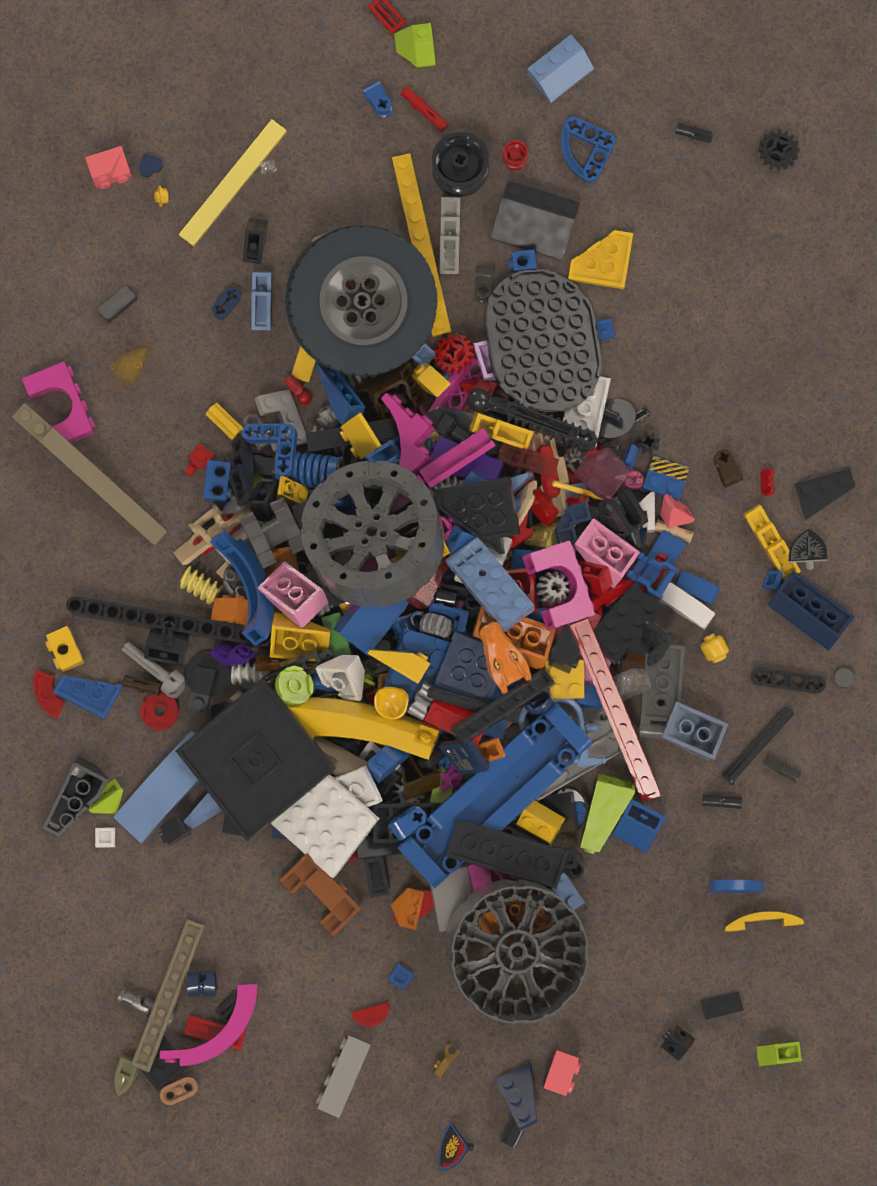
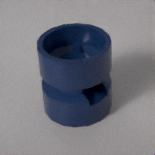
M199 971L187 972L188 997H199L202 993L204 996H216V971H204L203 974H200Z

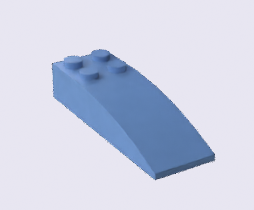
M193 731L162 761L113 817L141 844L199 783V780L176 753L180 746L195 735Z

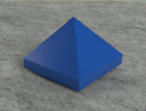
M768 570L763 588L778 590L782 584L783 572Z

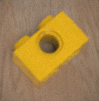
M68 626L46 635L48 641L45 643L49 652H54L56 658L53 661L57 669L61 668L63 672H66L85 663ZM61 646H68V652L66 654H59V649Z

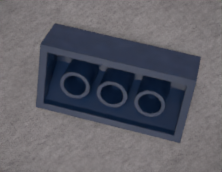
M794 571L791 572L767 604L828 651L855 617Z

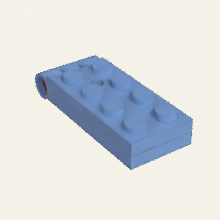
M475 537L445 559L450 569L492 620L499 623L503 632H506L535 610L534 604L478 537Z

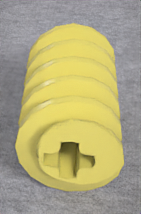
M189 566L180 580V588L185 589L187 587L188 593L194 590L193 595L195 597L200 595V600L202 601L207 598L206 603L210 605L220 594L223 585L217 588V581L210 584V577L204 580V573L198 577V570L196 569L191 573V566Z

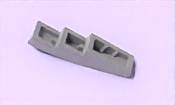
M441 197L440 274H459L460 198Z

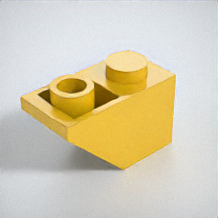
M280 476L277 500L283 497L288 508L307 500L309 488L287 477Z

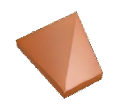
M491 738L476 746L487 762L505 757L499 738Z
M407 888L391 904L400 927L412 930L417 929L424 892Z

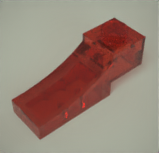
M505 442L501 444L496 459L503 462L504 465L554 478L559 463L557 458L524 447L519 448Z

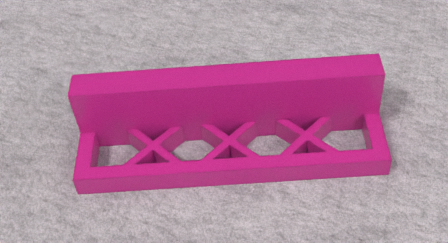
M475 358L470 359L472 365L467 364L466 371L463 368L460 369V374L454 371L453 375L448 379L450 385L436 398L429 411L442 406L452 408V400L458 397L461 398V403L459 406L453 407V409L463 411L467 404V393L465 391L462 392L459 383L468 379L479 380V378H483L481 370L479 374L471 375L474 365L480 367L478 360Z
M482 428L418 471L428 486L432 488L496 445L489 438L484 428Z

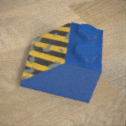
M653 456L642 492L648 494L655 492V496L664 498L668 494L679 501L690 467Z

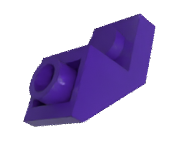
M222 642L212 649L210 655L224 666L245 664L254 658L257 653L243 642L234 648L226 642Z

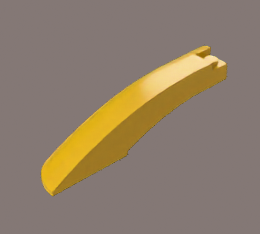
M309 697L305 703L299 705H288L285 703L312 738L314 736H335L371 741L394 747L428 760L441 731V728L406 715L395 720L383 718L376 711L375 706L354 701Z

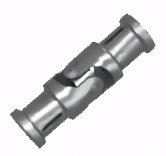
M123 987L117 999L118 1003L122 1002L132 1007V1010L148 1018L155 1001L140 993L137 995L127 990L126 987ZM176 1011L172 1012L169 1023L167 1025L168 1027L171 1026L177 1014Z

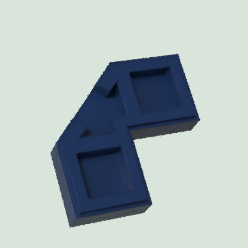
M587 501L566 508L554 530L558 544L570 541L571 545H574L578 540L574 525L592 520Z

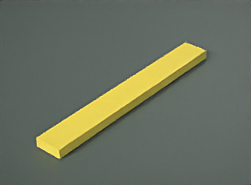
M271 119L179 233V236L195 247L287 133V130Z

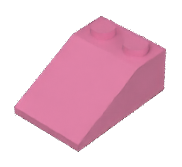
M594 518L574 544L586 562L609 567L613 582L612 588H615L640 553Z
M285 561L258 587L262 594L301 628L328 603L325 593L319 586Z

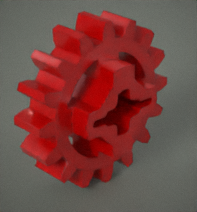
M456 333L455 337L449 334V339L447 340L443 337V343H437L439 349L434 350V353L437 355L434 357V360L437 362L436 365L444 373L448 371L451 375H453L454 371L460 374V369L462 368L466 371V365H472L470 359L475 358L473 354L475 349L472 346V342L465 335L461 337L458 333Z

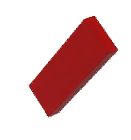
M189 1015L184 1035L210 1041L226 1025ZM246 1031L231 1048L241 1050Z

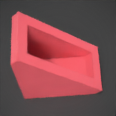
M668 494L664 496L660 515L668 528L695 521L686 505Z

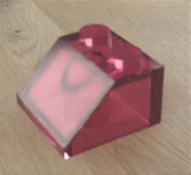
M607 447L585 458L574 474L595 496L611 499L631 470Z

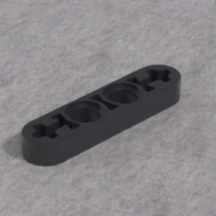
M756 668L751 673V681L757 686L811 694H820L826 687L825 680L815 675L767 668ZM762 672V676L768 677V673H772L770 684L767 683L768 679H762L761 682H758L754 675ZM777 674L782 675L784 678V682L781 685H777L773 681V677ZM795 677H800L803 680L802 687L797 688L793 685L792 681ZM806 678L810 679L809 683H815L816 680H819V684H822V687L815 690V686L809 685L808 689H805L807 684Z

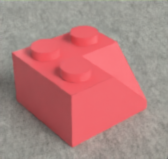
M122 146L85 157L96 189H106L112 183H124L129 180L128 178L132 177Z
M556 1050L543 1088L564 1096L567 1095V1092L571 1094L575 1083L572 1082L573 1075H578L581 1063H578L579 1058Z

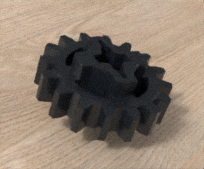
M778 129L777 134L773 130L770 132V136L765 134L764 140L760 141L762 147L758 149V152L762 153L759 158L765 159L763 165L765 166L769 163L770 169L772 170L775 166L777 171L782 166L787 170L788 164L793 166V160L798 159L796 153L800 151V148L796 147L799 142H793L794 135L787 136L788 131L781 134V129ZM771 142L772 147L767 150V145ZM791 150V155L787 159L786 153Z

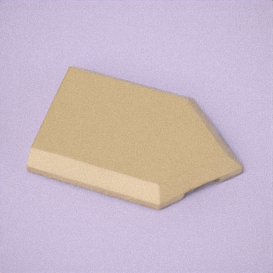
M535 480L527 484L516 495L521 505L517 512L519 526L534 502L533 490L537 488V481Z

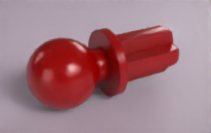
M293 375L287 376L284 383L292 391V395H298L297 400L301 405H309L312 401L311 393L303 390L304 385H301Z

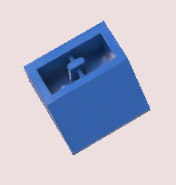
M631 799L612 835L647 853L666 817Z

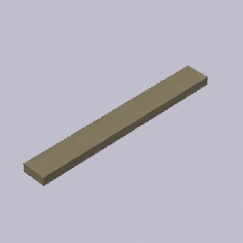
M186 920L131 1063L132 1067L150 1073L205 925Z

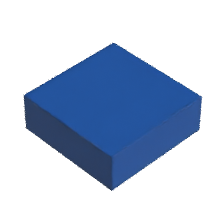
M398 963L388 980L402 990H405L414 973Z

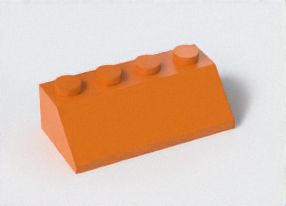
M482 606L470 636L480 641L482 640L478 631L490 622H494ZM525 617L504 633L521 651L529 667L538 670L544 667L548 660L556 628L547 631L544 623Z

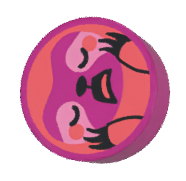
M631 471L626 475L625 485L630 490L636 491L643 486L644 477L640 472Z

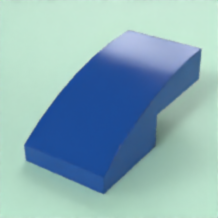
M633 444L627 447L621 464L625 466L624 470L629 472L633 470L639 454V449Z
M682 571L675 585L695 599L710 605L713 604L720 589L718 586L685 571Z

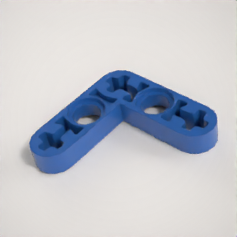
M282 423L248 424L243 428L242 436L248 443H277L275 471L279 477L289 478L294 472L298 437L295 427L292 424ZM253 430L256 434H252L251 437H249L248 434H250ZM274 430L272 437H265L266 431ZM288 430H290V431L292 432V433H289V435H288V440H289L290 442L287 441V437H286V435L284 434V433H288ZM283 448H291V452L289 454L282 455L281 452ZM284 464H286L288 469H285V471L282 472L281 469H283Z

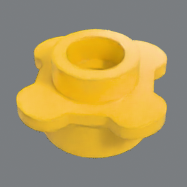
M158 186V189L154 191V199L156 203L158 202L159 207H162L164 203H168L169 200L167 189L161 188V186Z

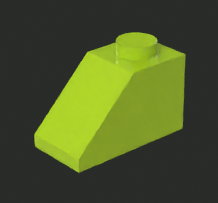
M791 1042L758 1046L757 1058L759 1066L802 1061L800 1043Z

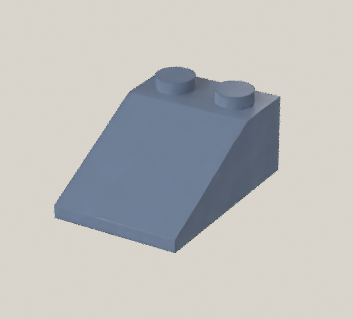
M675 702L661 738L707 761L715 760L728 724L679 702Z

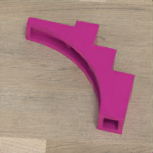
M386 393L381 399L390 409L398 427L401 443L400 466L414 473L418 480L425 484L426 481L419 475L420 472L418 470L427 465L432 458L428 455L430 453L429 450L422 443L436 429L431 425L433 422L426 415H415L408 407L405 409L401 405L402 400L398 396ZM399 493L397 499L395 498L391 513L410 502L409 497Z

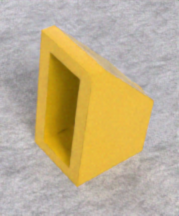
M425 362L418 365L411 375L425 392L435 397H438L450 385L439 372Z

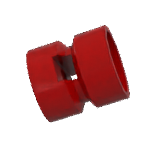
M512 140L505 145L503 163L509 170L519 171L524 168L528 156L526 145L518 140Z

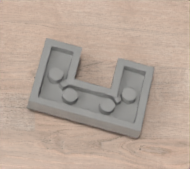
M290 389L255 398L260 416L277 413L281 424L288 423L295 427L298 433L297 446L307 444L305 430ZM288 430V433H284L287 437L288 442H290L288 440L289 433H292L290 430ZM270 431L267 434L268 438L274 435V431ZM271 443L273 452L277 451V443Z

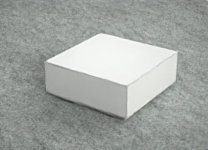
M95 828V847H115V828Z

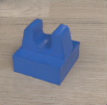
M611 319L596 321L599 341L615 338Z

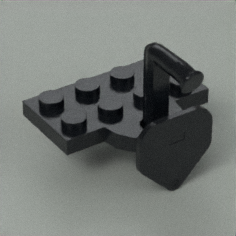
M632 585L594 629L605 658L616 665L623 655L629 651L640 655L648 653V666L661 661L673 640V633L671 631L667 633L653 622L663 611L664 606Z

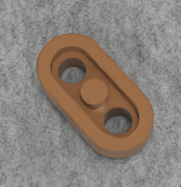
M191 1077L183 1078L165 1086L160 1092V1099L166 1105H174L194 1096L198 1091V1083ZM187 1083H190L192 1085V1089L190 1091H187L185 1089V1085ZM170 1091L174 1093L172 1099L167 1098V1093Z

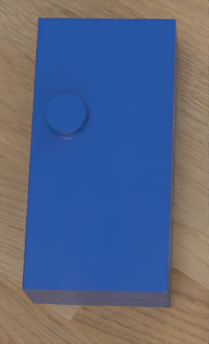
M385 574L386 579H390L392 574ZM415 595L400 603L385 607H362L352 604L333 630L360 652L369 656L367 653L368 649L376 647Z

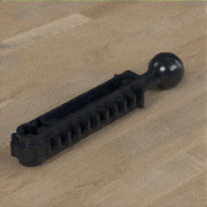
M483 388L472 389L467 394V405L473 411L491 410L503 415L502 419L506 420V423L512 422L515 426L519 425L521 428L533 430L535 435L541 433L543 438L549 436V440L554 438L557 440V443L562 441L564 446L570 444L572 449L578 447V451L587 453L594 450L598 442L595 431H591L589 428L584 430L581 425L576 427L573 422L568 424L567 420L564 422L560 421V417L555 419L552 414L547 416L546 412L539 413L538 409L535 411L531 410V406L526 408L524 403L518 405L516 399L514 402L509 401L508 404H504L491 399L488 392Z

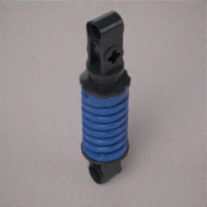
M283 449L281 453L282 455H287L291 451L287 452ZM296 452L294 472L289 479L305 487L316 488L320 483H324L330 474L350 465V463L348 464V460L344 456L330 457L325 455L323 457L320 454L316 456V454L309 455L308 453ZM252 453L254 474L272 475L274 480L280 482V477L275 471L276 454L275 456H270L262 453ZM284 464V468L281 469L282 472H284L285 469H288L286 464ZM377 485L365 487L382 491L383 487H379Z

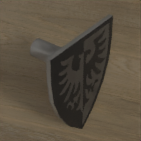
M808 529L800 534L792 543L789 551V563L806 562V568L811 570L814 568L813 561H827V548L823 539Z

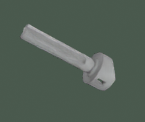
M130 642L124 645L122 651L163 683L161 691L168 697L177 698L184 691L185 679L180 672L175 670L169 674L153 660L145 659L144 653Z

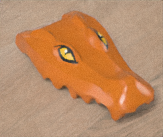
M490 622L478 631L484 644L483 648L488 672L502 694L508 692L506 686L523 677L526 681L532 679L525 657L505 635L498 622Z

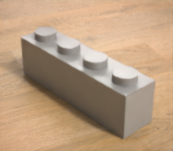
M348 1036V1039H343L339 1048L342 1049L340 1057L336 1056L332 1067L335 1069L333 1074H328L324 1085L327 1088L324 1094L321 1092L316 1101V1104H319L317 1109L340 1118L370 1049V1044Z

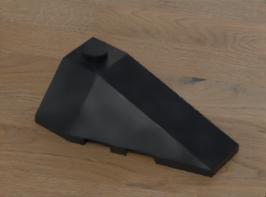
M78 757L73 762L42 829L60 837L101 796L109 778L97 765L81 757Z

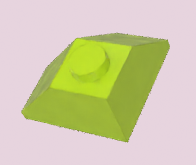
M431 23L412 25L394 33L396 52L409 60L417 68L436 66Z

